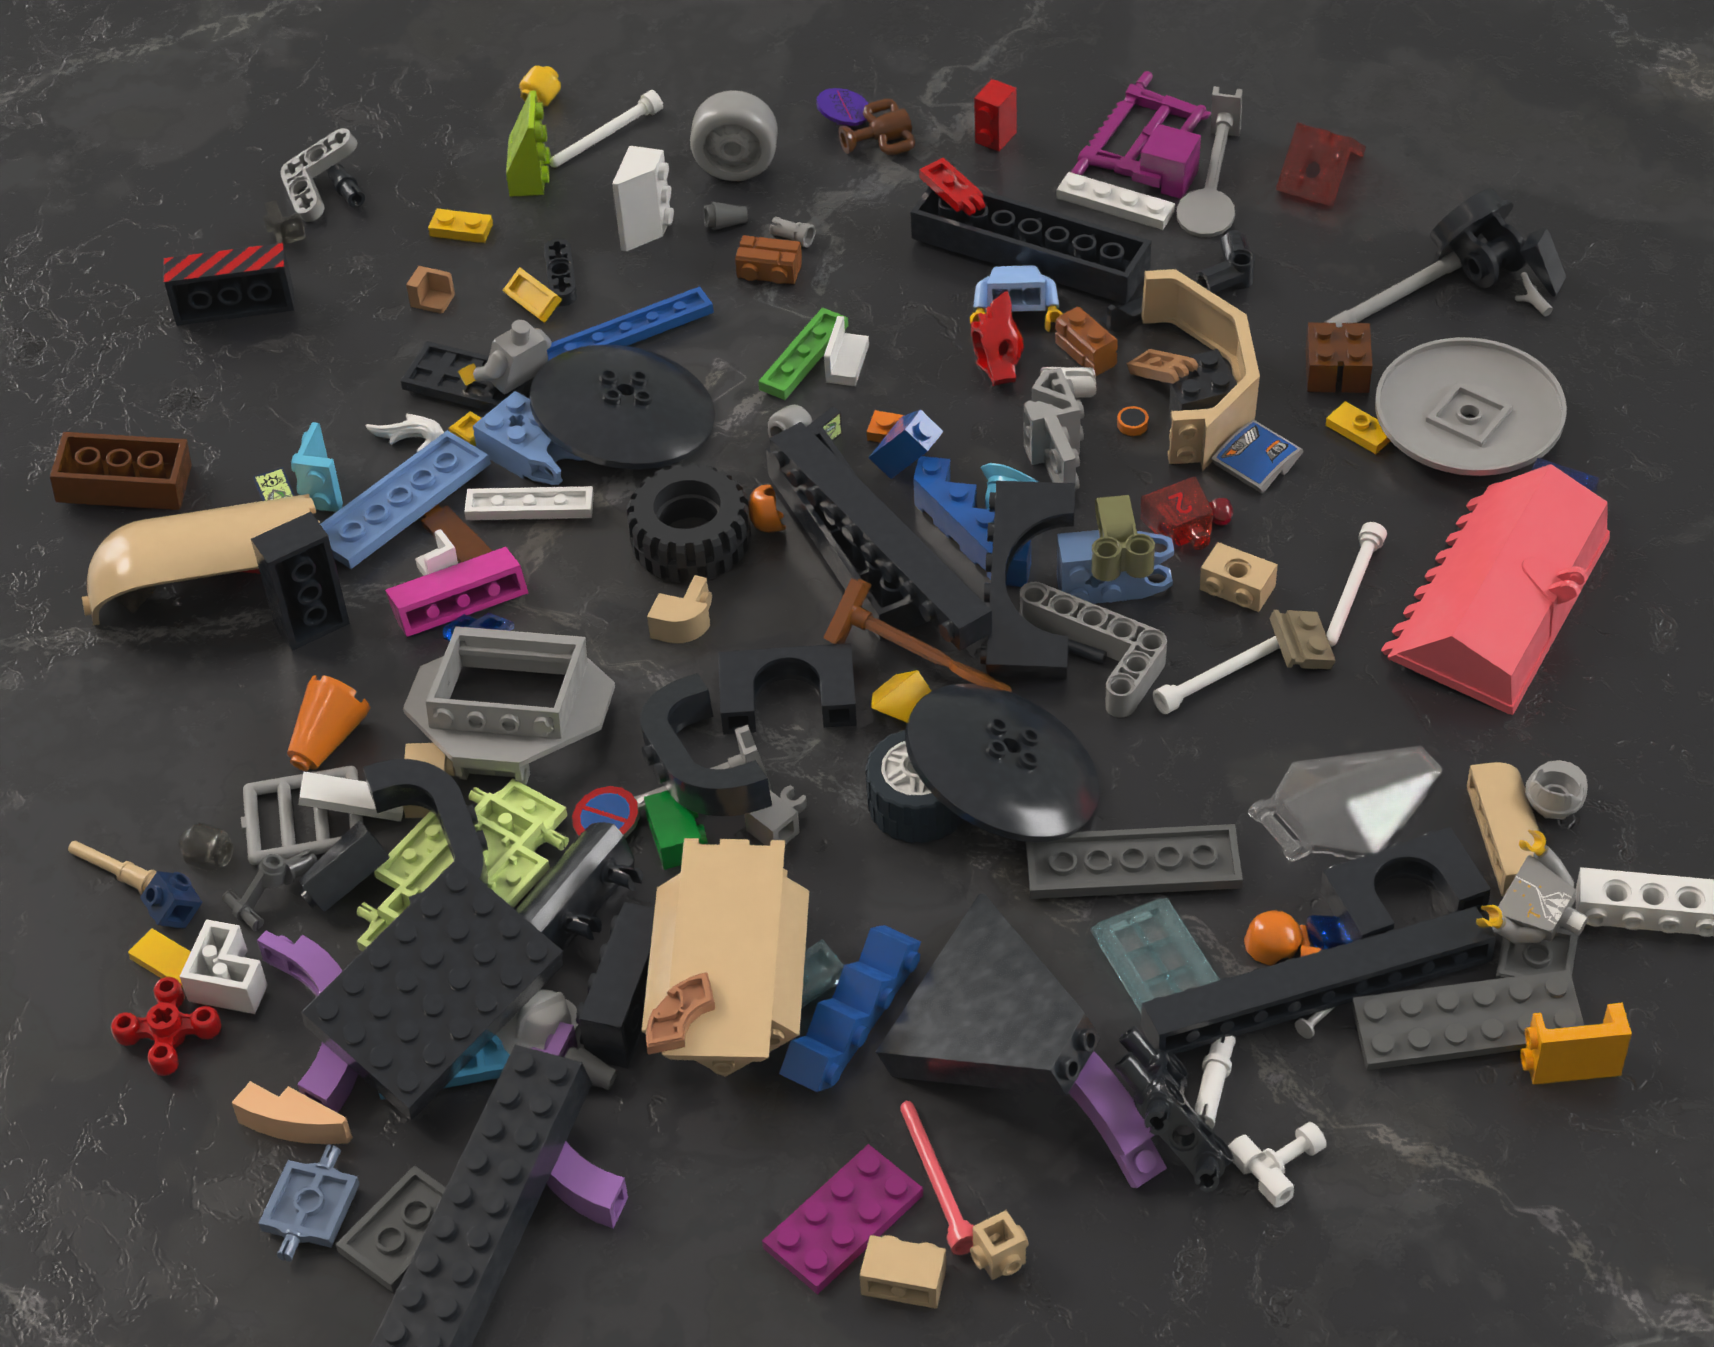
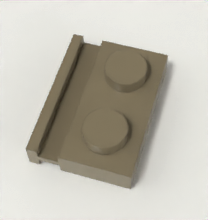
M1273 610L1269 619L1287 667L1292 668L1293 664H1298L1301 668L1331 669L1336 660L1318 612L1287 610L1286 614L1280 613L1279 610Z

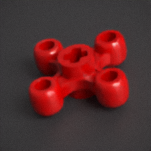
M164 977L155 984L154 996L158 1004L148 1011L146 1017L140 1018L132 1013L124 1012L117 1015L111 1023L114 1039L123 1046L134 1045L142 1038H149L155 1042L148 1052V1062L153 1072L159 1076L171 1075L178 1068L179 1058L175 1048L183 1043L186 1035L193 1034L201 1039L208 1040L217 1036L222 1026L218 1012L210 1006L199 1007L191 1014H184L178 1011V1007L183 1003L185 995L181 983L174 977Z

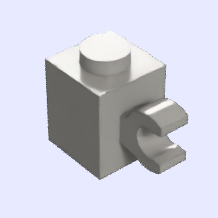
M791 785L781 791L780 798L770 791L771 807L744 814L746 831L766 846L771 844V840H785V844H787L800 833L798 813L805 810L807 800L805 795H802L797 800H790L794 797V787Z

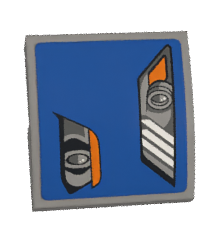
M1253 419L1233 434L1211 459L1216 466L1263 494L1279 473L1285 476L1302 455L1303 449Z

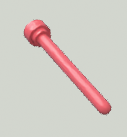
M905 1101L901 1104L900 1110L948 1221L949 1227L946 1238L951 1251L956 1255L970 1253V1248L973 1247L974 1225L969 1224L967 1220H963L915 1105L911 1101Z

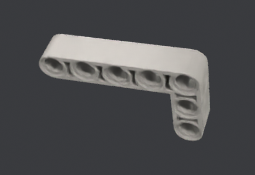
M1029 582L1021 587L1020 615L1029 623L1039 629L1057 635L1068 636V639L1107 651V657L1120 661L1107 679L1105 706L1107 712L1114 717L1122 718L1131 715L1165 667L1167 652L1166 635L1156 628L1040 582Z

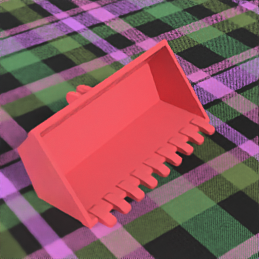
M1552 464L1500 483L1491 484L1483 495L1472 498L1468 502L1466 507L1469 511L1473 512L1461 516L1456 522V525L1459 528H1463V530L1451 533L1445 541L1449 546L1453 547L1440 551L1435 560L1442 565L1428 570L1424 576L1427 581L1432 583L1421 586L1416 590L1414 596L1421 601L1407 606L1403 612L1405 617L1410 618V620L1398 623L1392 630L1395 636L1400 637L1386 642L1382 647L1381 651L1384 655H1389L1387 657L1389 660L1500 711L1514 715L1610 539V531L1607 530L1608 502Z

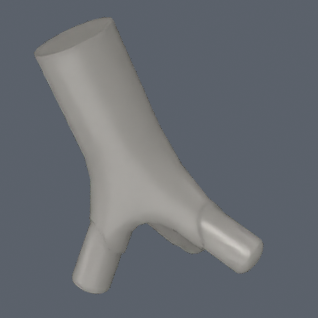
M1527 272L1521 273L1527 295L1516 296L1515 301L1531 303L1544 317L1548 316L1553 311L1552 306L1539 294L1537 286L1531 283Z

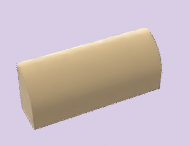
M1500 762L1470 765L1467 790L1501 896L1503 897L1527 856L1534 857V852L1524 851L1520 848L1519 841L1526 840L1532 846L1534 844V837L1528 830L1539 831L1530 802L1525 795L1522 777L1516 767Z

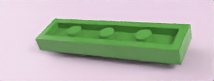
M822 307L758 381L759 390L786 400L825 354L837 316L844 317L845 329L848 327V317Z

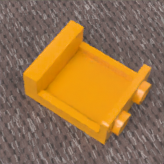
M1623 1003L1607 1004L1603 1024L1547 1029L1542 1014L1533 1013L1531 1025L1525 1029L1526 1048L1521 1049L1522 1067L1524 1071L1529 1070L1533 1085L1621 1076L1632 1035Z

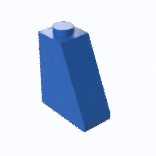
M921 409L902 416L869 456V459L892 479L928 452L943 430Z

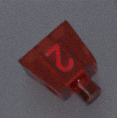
M1195 476L1141 497L1140 519L1155 534H1162L1172 538L1174 548L1189 542L1195 550H1202L1209 545L1211 541L1209 534L1212 532L1213 512Z

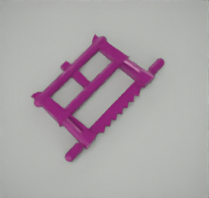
M1145 71L1135 85H1129L1125 92V99L1116 103L1117 108L1112 109L1113 114L1107 116L1108 120L1103 122L1104 126L1098 128L1099 132L1094 134L1095 139L1089 141L1090 146L1086 145L1079 153L1078 162L1071 170V173L1082 176L1088 165L1114 170V173L1132 177V172L1138 163L1136 159L1141 154L1156 125L1162 124L1168 114L1187 118V121L1180 130L1192 133L1200 120L1209 118L1211 112L1206 111L1204 105L1196 106L1169 95L1163 96L1145 89L1153 78L1151 72ZM1135 104L1157 110L1125 156L1102 150Z

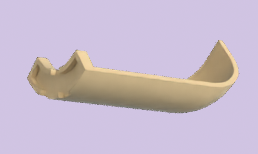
M309 494L139 520L118 528L103 540L91 559L87 574L88 596L82 597L85 616H92L93 626L100 625L99 611L101 607L113 598L127 592L160 584L259 569L251 538L310 511L312 514L316 513L312 498L309 497Z

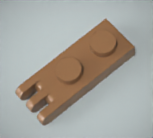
M1153 349L1147 350L1126 363L1132 375L1172 384L1179 381V377L1187 376L1189 371L1193 372L1198 369V363L1194 358Z

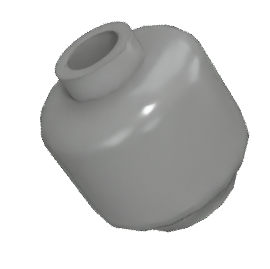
M786 406L769 418V438L799 422H802L807 427L813 422L812 418L801 406Z

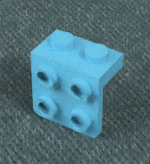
M312 422L308 432H304L302 436L301 447L298 453H295L292 457L291 469L296 474L297 493L300 495L309 494L317 510L337 512L341 509L343 500L334 461L327 457L320 423Z

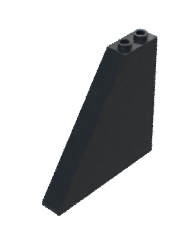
M979 894L876 1053L890 1075L895 1078L1067 1096L1101 1038L1086 1013L985 894Z

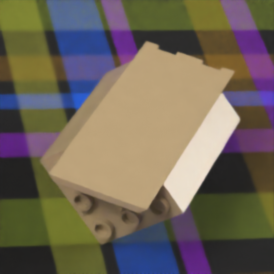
M684 838L681 873L657 887L642 1032L646 1034L650 1014L653 1008H657L659 1003L667 996V991L689 977L708 972L715 1002V1010L700 1015L691 1023L685 1035L684 1048L662 1052V1055L668 1059L695 1060L715 1073L726 1077L751 1062L764 1061L769 1058V1052L800 1035L809 890L787 878L788 871L783 868L785 840H771L769 846L750 845L749 840L720 839V845L700 844L699 839Z

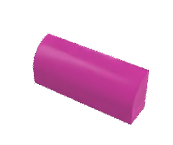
M507 547L385 590L395 618L406 637L528 593L521 565Z

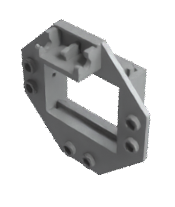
M455 627L444 656L420 666L404 704L403 711L453 762L455 776H460V779L467 780L469 773L515 777V781L527 785L530 776L529 763L601 730L615 689V682L587 657L585 637ZM463 666L565 675L554 708L450 699Z

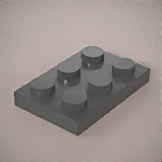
M414 1165L336 1243L338 1252L391 1292H394L399 1287L446 1187Z

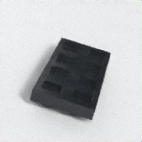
M427 341L400 382L402 390L491 411L514 391L525 396L532 385L534 377L505 395L490 381H474L469 385H465L458 371L472 363L476 367L485 366L489 356Z

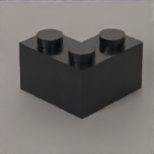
M1218 349L1189 356L1197 361L1198 369L1193 372L1189 371L1187 380L1170 384V412L1213 408L1237 385Z

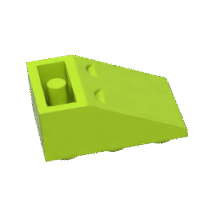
M530 91L509 136L506 177L510 197L544 195V185L549 183L550 180L549 167L546 166V164H550V148L545 147L544 143L547 142V127L542 125L541 121L544 120L543 102H538L536 91Z

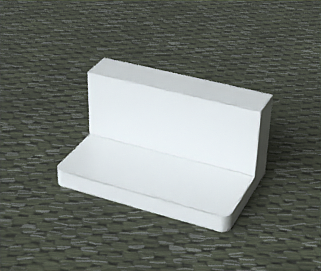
M837 316L824 354L826 383L856 386L869 346V336L845 333L843 316Z

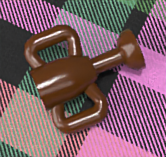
M885 98L864 106L863 116L869 122V127L856 131L847 126H840L838 129L840 142L846 154L855 149L856 142L870 138L878 140L881 151L890 156L910 151L915 147L916 140L912 134V125L908 112L904 108L899 109L897 103L892 99ZM891 109V112L885 113L879 117H875L873 115L874 113ZM900 138L905 139L904 141L897 142L894 144H887V141H893Z

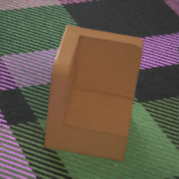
M418 266L406 284L410 306L418 309L444 313L455 296L451 273Z

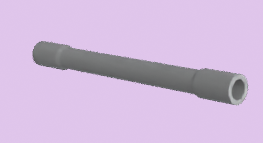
M1453 251L1436 263L1325 322L1336 323V327H1342V323H1358L1439 277L1461 268L1460 259Z

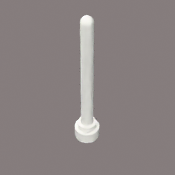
M654 90L646 92L640 97L638 105L551 157L550 166L553 168L559 167L643 114L654 115L663 109L661 98Z
M1367 522L1363 524L1359 533L1358 540L1361 548L1326 633L1330 647L1335 646L1338 642L1373 551L1383 546L1387 536L1386 529L1378 523Z
M1276 636L1178 686L1166 684L1154 690L1153 700L1156 707L1163 714H1168L1178 709L1184 697L1279 649L1280 646Z

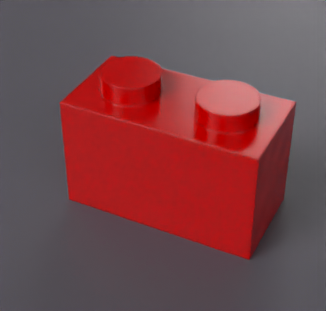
M991 79L974 98L975 143L1000 152L1017 133L1016 87Z

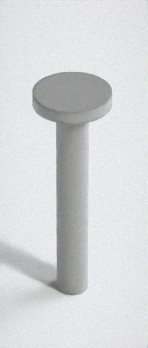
M1334 1008L1314 1013L1308 1020L1298 1019L1295 1022L1297 1032L1304 1038H1312L1315 1034L1313 1027Z

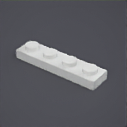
M1068 172L1057 188L1058 199L1161 230L1165 228L1175 213V203Z
M593 486L467 489L465 517L466 520L592 518Z

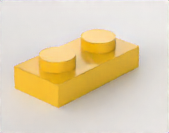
M436 209L428 226L429 236L485 243L493 226L492 215Z

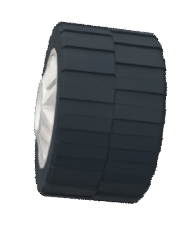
M905 730L885 737L870 752L865 769L868 811L870 812L871 819L882 832L889 834L890 837L897 840L901 839L910 843H926L944 838L949 833L951 834L957 830L960 824H963L965 820L942 804L928 790L915 772L906 749Z

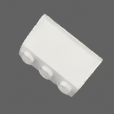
M629 146L612 183L621 251L627 252L662 237L667 226L673 222L674 210L670 208L669 204L671 186L667 185L669 165L665 163L663 150Z

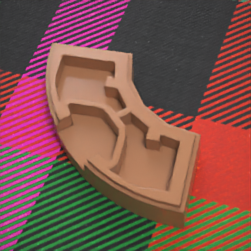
M708 972L697 974L679 982L667 991V996L659 1003L657 1008H653L646 1029L648 1054L684 1048L685 1035L691 1023L700 1015L715 1010Z

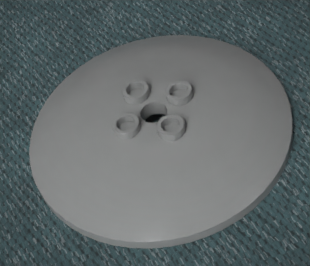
M1458 337L1440 339L1421 344L1406 351L1396 358L1382 374L1377 386L1375 399L1378 422L1386 436L1398 449L1412 459L1434 469L1470 476L1507 473L1539 460L1559 440L1564 429L1567 412L1564 392L1558 380L1546 366L1531 355L1515 347L1480 338ZM1468 414H1472V415H1474L1475 417H1474V418H1466V417H1464V416H1466V415H1468Z

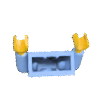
M1033 265L994 267L990 276L979 281L975 287L973 310L976 312L970 316V325L973 321H980L978 314H986V308L990 306L992 301L1008 291L1012 302V311L1048 310L1045 318V329L1050 332L1051 322H1056V319L1063 314L1060 310H1057L1059 308L1056 284L1051 278L1042 275L1038 268Z

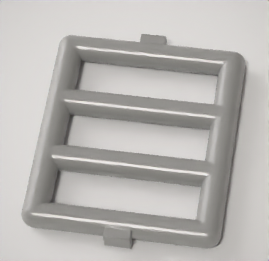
M354 766L311 772L359 781L358 771ZM303 774L244 785L245 816L241 817V827L243 834H246L248 861L250 864L259 865L264 856L268 854H276L286 860L302 853L306 849L311 850V854H324L341 838H330L327 809L313 807L316 841L296 844L291 789L301 788ZM277 792L282 847L261 850L257 795ZM348 813L350 828L359 820L363 822L362 815Z

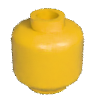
M533 66L519 84L520 95L526 101L530 91H536L538 102H543V107L548 106L561 89L558 73L549 66Z

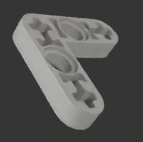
M346 128L334 131L287 161L281 168L280 174L294 209L306 222L317 220L324 211V204L313 178L350 155L357 147V140ZM324 154L319 160L315 161L318 156ZM307 186L302 193L298 194L303 187Z

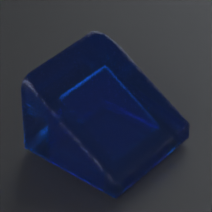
M1312 915L1307 917L1306 928L1315 947L1321 948V950L1331 949L1353 942L1338 916Z

